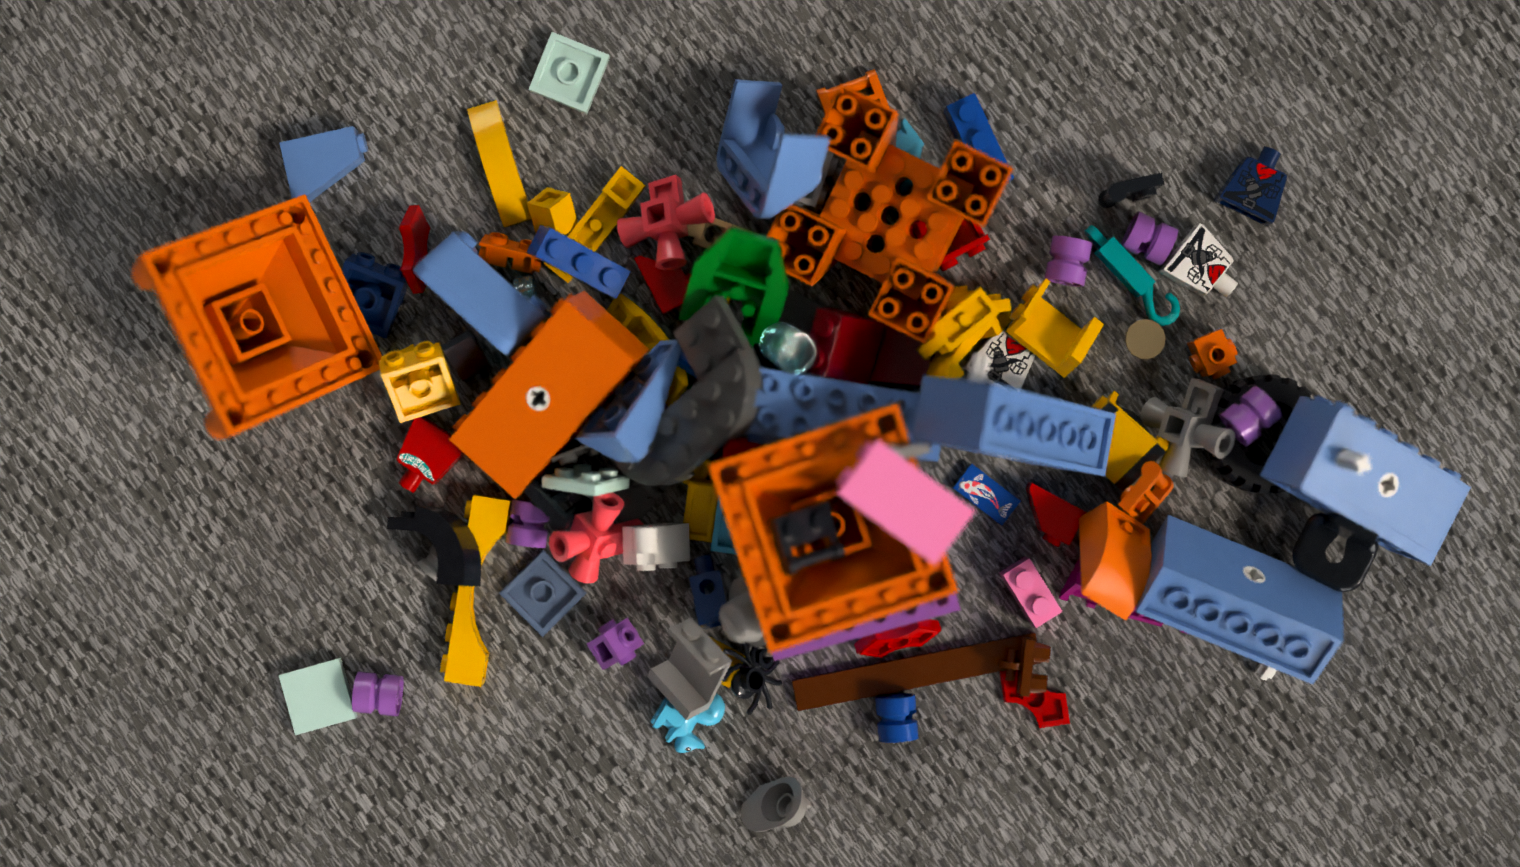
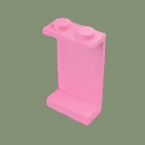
M875 438L872 443L867 440L855 456L860 459L852 470L847 467L836 481V484L840 486L836 492L936 565L975 511Z

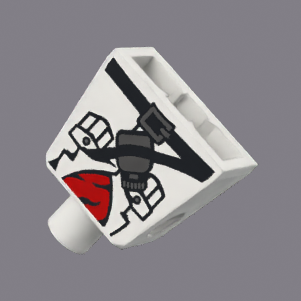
M1201 223L1195 225L1158 271L1161 275L1199 296L1207 295L1212 288H1215L1223 296L1228 297L1238 285L1234 279L1225 273L1233 263V258Z
M1004 331L998 336L990 337L976 352V354L991 356L986 383H993L1021 390L1035 358V354ZM972 357L963 367L967 371H970Z

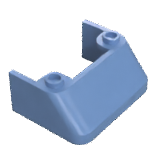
M735 79L718 146L717 167L754 217L772 218L812 192L820 183L822 177L821 169L830 138L822 135L785 134L784 125L775 114L782 89L780 82Z
M453 231L421 259L413 271L498 350L506 355H512L522 345L526 346L533 339L530 334L542 321L545 323L553 315L550 311H545L548 307L541 299L535 295L531 298L522 295L477 254L478 250L475 248L477 241L465 231Z

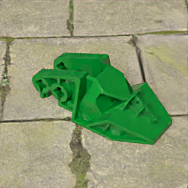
M733 226L729 227L697 257L679 319L687 321L715 296H724L725 299L727 297L742 302V313L745 316L741 329L752 349L755 343L770 347L789 288L779 241ZM687 373L689 383L687 388L691 389L695 377Z

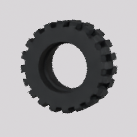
M1268 374L1241 378L1233 381V384L1222 388L1223 392L1214 414L1213 422L1210 425L1226 428L1220 419V414L1232 404H1241L1240 397L1253 386L1260 388L1273 400L1287 421L1300 396L1310 398L1312 392L1307 387H1299L1297 385L1298 381L1291 378H1281L1280 375ZM1236 438L1230 453L1222 459H1218L1209 451L1203 450L1205 459L1211 460L1213 464L1210 468L1216 475L1224 477L1223 481L1230 486H1236L1239 490L1254 493L1286 492L1260 476L1265 464L1250 460L1243 453Z

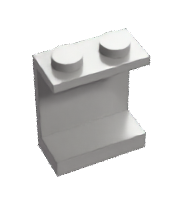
M692 617L668 629L667 633L676 642L669 660L651 668L647 675L685 720L709 709L732 662Z

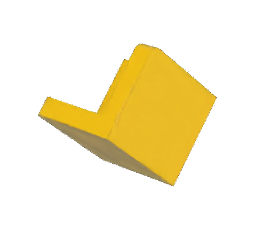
M547 187L527 202L535 233H537L540 225H543L566 235L578 223L571 195L568 192Z

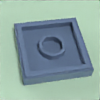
M544 549L499 592L542 637L587 593Z

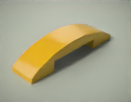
M497 100L467 109L480 158L503 227L531 220L527 205V195L522 185Z
M621 166L567 237L596 252L615 229L618 219L626 215L646 185ZM544 262L548 268L567 283L574 278Z
M619 294L617 299L614 298L606 310L649 348L650 351L659 341L669 340L654 320L623 294ZM676 366L666 399L668 407L680 398L689 385L686 371Z
M1011 313L996 315L953 351H948L943 356L937 351L926 376L960 379L965 373L959 362L980 339L998 336L1012 321L1009 318Z

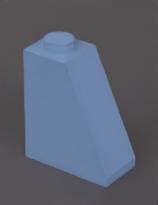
M353 126L279 142L291 197L293 199L306 194L309 202L365 161L363 152H368L364 133L359 134L358 130Z

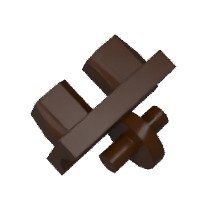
M1022 636L1019 661H1017L1018 650L1016 649L1008 650L1007 660H998V667L1006 668L1005 680L1015 681V673L1018 670L1016 692L1020 693V696L1030 697V693L1047 691L1048 675L1032 673L1033 661L1049 663L1051 647L1035 642L1031 637Z

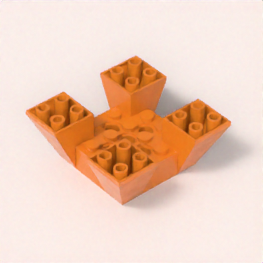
M840 83L816 135L828 136L830 140L827 150L847 159L820 215L792 204L777 214L766 237L779 241L786 273L810 286H814L838 261L883 283L868 315L926 344L955 287L940 276L937 271L964 218L985 227L1014 168L957 140L954 141L941 169L896 147L898 111ZM910 179L913 183V190L908 196H902L900 185L904 180ZM868 194L871 198V205L867 210L862 211L859 208L858 201L862 195ZM895 207L899 212V219L895 224L889 225L886 221V213L889 209ZM923 221L927 226V233L923 238L917 239L914 236L913 228L918 222ZM877 236H881L885 241V247L880 253H875L872 249V241Z

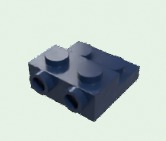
M358 252L357 255L352 254L345 260L342 272L371 333L387 339L391 334L398 308L403 303L408 283L401 271V266L392 263L383 266L375 262L373 255L365 252Z

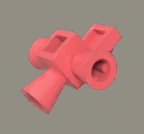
M675 174L648 183L650 200L640 203L642 216L619 218L617 221L618 235L626 248H630L648 237L658 242L655 266L661 270H674L686 265L687 261L679 238L688 236L687 225L713 223L715 220L713 204L705 192L684 203L682 180Z
M611 492L594 496L593 510L576 514L570 531H554L550 535L549 548L555 560L564 562L577 555L568 571L571 577L579 582H596L599 577L600 559L623 554L622 527L644 525L639 519L618 524L613 523L624 507V501L619 495Z

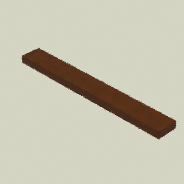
M1032 632L793 679L792 684L797 710L803 711L1005 671L1006 668L998 667V660H1007L1008 650L1016 649L1018 650L1017 661H1019L1022 636L1031 637L1037 642L1036 634ZM1033 661V665L1041 664V662Z

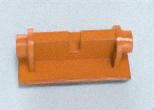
M491 232L489 235L485 234L479 242V246H481L479 256L488 264L506 267L508 257L513 258L511 269L533 274V272L539 273L542 265L541 260H537V258L526 253L532 240L523 239L517 242L509 240L508 236L503 233Z

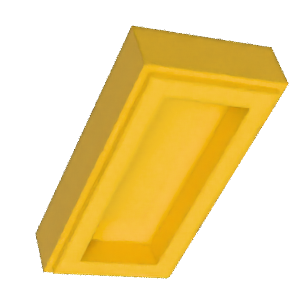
M693 477L689 479L683 523H689L690 540L712 543L718 502V493L713 480Z

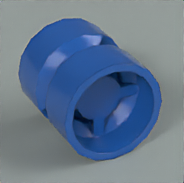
M898 693L875 697L876 714L881 717V721L877 723L879 742L899 743L919 738L917 720L912 718V715L917 712L915 694Z

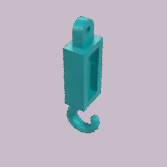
M1093 225L1085 229V235L1098 248L1094 254L1136 298L1142 296L1148 319L1155 321L1160 326L1170 325L1175 322L1180 313V305L1176 296L1172 293H1166L1165 298L1171 303V312L1167 316L1157 315L1153 303V285L1156 281L1114 236L1107 240Z

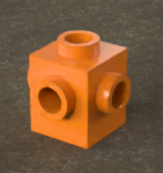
M1222 329L1214 330L1187 343L1192 354L1189 356L1191 366L1196 373L1200 372L1202 377L1212 375L1213 379H1217L1230 373L1229 367L1237 363L1235 358L1237 349L1230 338H1226Z

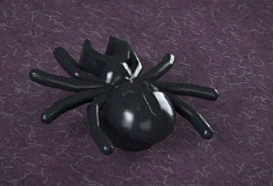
M747 642L742 643L745 657L731 649L725 648L723 650L725 654L737 658L742 663H737L728 668L722 682L726 681L732 672L740 668L732 677L731 689L734 695L740 699H748L755 693L747 714H752L757 707L761 690L765 696L767 708L769 710L772 709L771 697L765 682L779 686L782 685V681L771 679L765 675L771 674L779 665V660L774 661L773 657L762 659L763 653L767 649H758L759 647L752 646L749 653Z

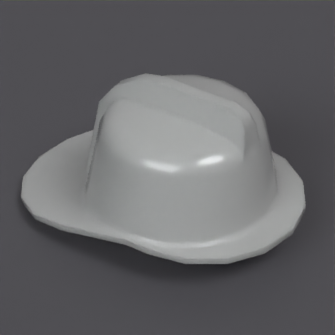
M741 578L735 579L730 586L729 601L723 604L719 611V619L727 637L734 642H748L755 647L764 646L766 640L747 582Z
M790 776L782 777L760 785L741 807L742 822L747 829L754 832H764L777 827H792L803 819L806 810L811 808V802L806 798L801 783L796 778Z

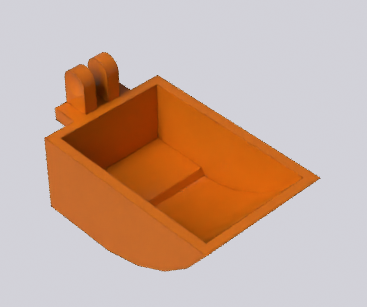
M1106 501L1079 517L1081 590L1083 595L1126 621L1138 604L1149 577L1152 561L1150 529Z

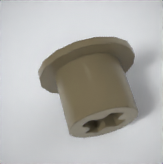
M1142 319L1134 322L1129 326L1125 335L1128 351L1138 359L1147 360L1154 358L1161 353L1165 346L1166 337L1164 330L1153 320Z

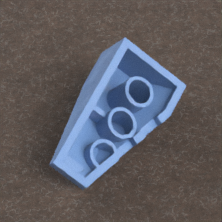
M677 339L659 341L634 368V373L636 374L634 378L623 386L619 384L613 391L616 397L605 409L599 406L592 413L576 437L579 442L618 462H639L647 454L648 447L655 438L682 349Z

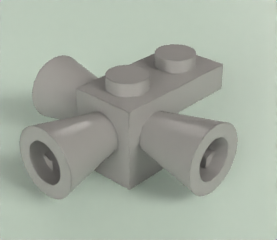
M1191 378L1182 408L1168 406L1157 397L1150 398L1144 404L1140 414V419L1144 426L1159 428L1157 436L1171 442L1158 464L1162 471L1180 477H1187L1191 447L1205 448L1218 459H1222L1230 453L1235 442L1234 431L1210 425L1213 422L1214 414L1223 392L1222 388L1200 379Z

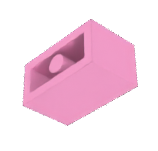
M1023 557L999 572L1033 627L1037 628L1063 612L1030 558Z

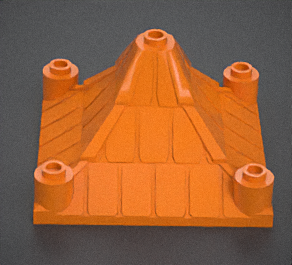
M306 194L145 252L136 257L137 262L132 267L133 280L140 288L154 290L157 294L163 311L171 323V327L184 350V354L196 375L204 395L209 401L212 410L205 417V427L207 432L215 439H228L380 370L379 360H382V354Z
M898 403L879 407L871 412L708 464L770 653L958 592L946 552L938 563L934 565L836 492L840 487L836 484V481L847 467L851 470L860 460L855 456L867 440L872 443L876 438L885 445L894 444L896 446L899 445V447L911 445ZM915 457L905 459L919 469ZM821 502H829L838 540L844 546L845 556L835 561L828 559L801 568L797 574L791 576L784 575L779 564L768 519ZM820 538L792 547L791 549L796 557L825 546L823 539Z

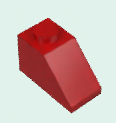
M640 255L635 257L634 260L662 314L666 315L682 307L691 273L685 275L681 268L661 270L656 268L655 260Z
M1028 482L1025 489L1037 529L1045 533L1042 539L1059 547L1061 542L1070 545L1079 529V517L1087 512Z

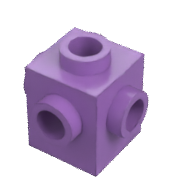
M627 617L617 624L612 619L599 627L600 635L588 642L587 646L602 670L617 662L622 666L637 656L634 651L642 646L644 642Z

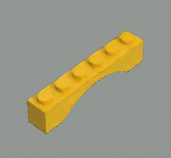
M476 494L473 495L472 500H467L464 518L469 519L468 528L477 542L481 565L494 544L507 532V527L510 524V499ZM458 586V593L453 592L451 597L450 611L455 612L453 624L448 623L445 642H450L448 654H443L440 672L445 673V682L481 687L485 684L489 652L481 639L475 621L473 607L475 586Z

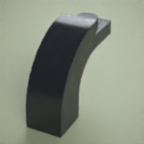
M415 506V512L401 511L400 517H388L387 529L420 532L433 543L438 559L436 584L480 586L481 557L479 548L472 532L458 516L437 507Z

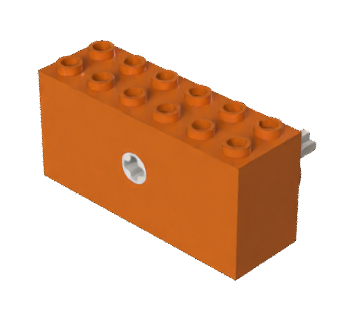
M585 291L575 296L571 293L565 299L561 298L552 307L550 313L553 316L545 323L542 321L532 331L530 336L533 339L526 346L522 345L510 358L513 363L507 369L503 368L491 380V383L494 385L487 392L483 391L472 403V406L475 408L468 415L464 414L453 426L456 432L449 440L514 499L524 493L523 490L531 482L543 475L551 465V458L563 452L581 431L582 425L588 421L592 413L608 400L617 386L627 378L650 351L649 348Z

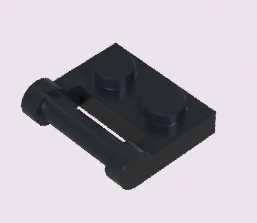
M1160 172L1114 183L1099 194L1098 203L1103 208H1111L1116 202H1120L1128 197H1131L1132 202L1151 198L1150 196L1157 194L1156 190L1165 185L1163 174Z
M555 468L544 475L555 473ZM542 476L531 482L523 490L531 503L538 509H541L549 518V525L554 531H564L569 527L570 522L574 520L576 514L589 512L593 507L591 500L584 494L541 488ZM569 499L572 502V506L564 511L559 504Z
M821 502L768 519L779 564L783 574L786 576L797 574L801 568L828 559L835 561L845 556L844 546L838 540L829 502ZM820 538L823 539L825 546L823 548L796 557L792 553V547Z

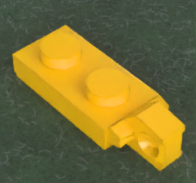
M978 287L938 319L927 343H922L916 350L925 360L937 350L943 356L948 351H953L998 315L1000 311L983 289Z

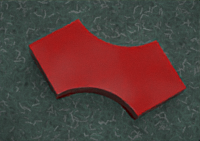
M419 205L409 206L399 225L404 248L401 271L413 294L423 293L427 286L415 274L413 269L428 254L427 242L431 229Z
M926 619L864 636L854 646L857 654L882 658L898 649L921 647L942 629L938 620Z
M1006 670L999 672L1003 702L1018 703L1028 708L1035 716L1039 728L1070 724L1065 692L1047 690L1041 693H1030V697L1020 696V693L1016 692L1018 670L1015 673V681L1005 680Z

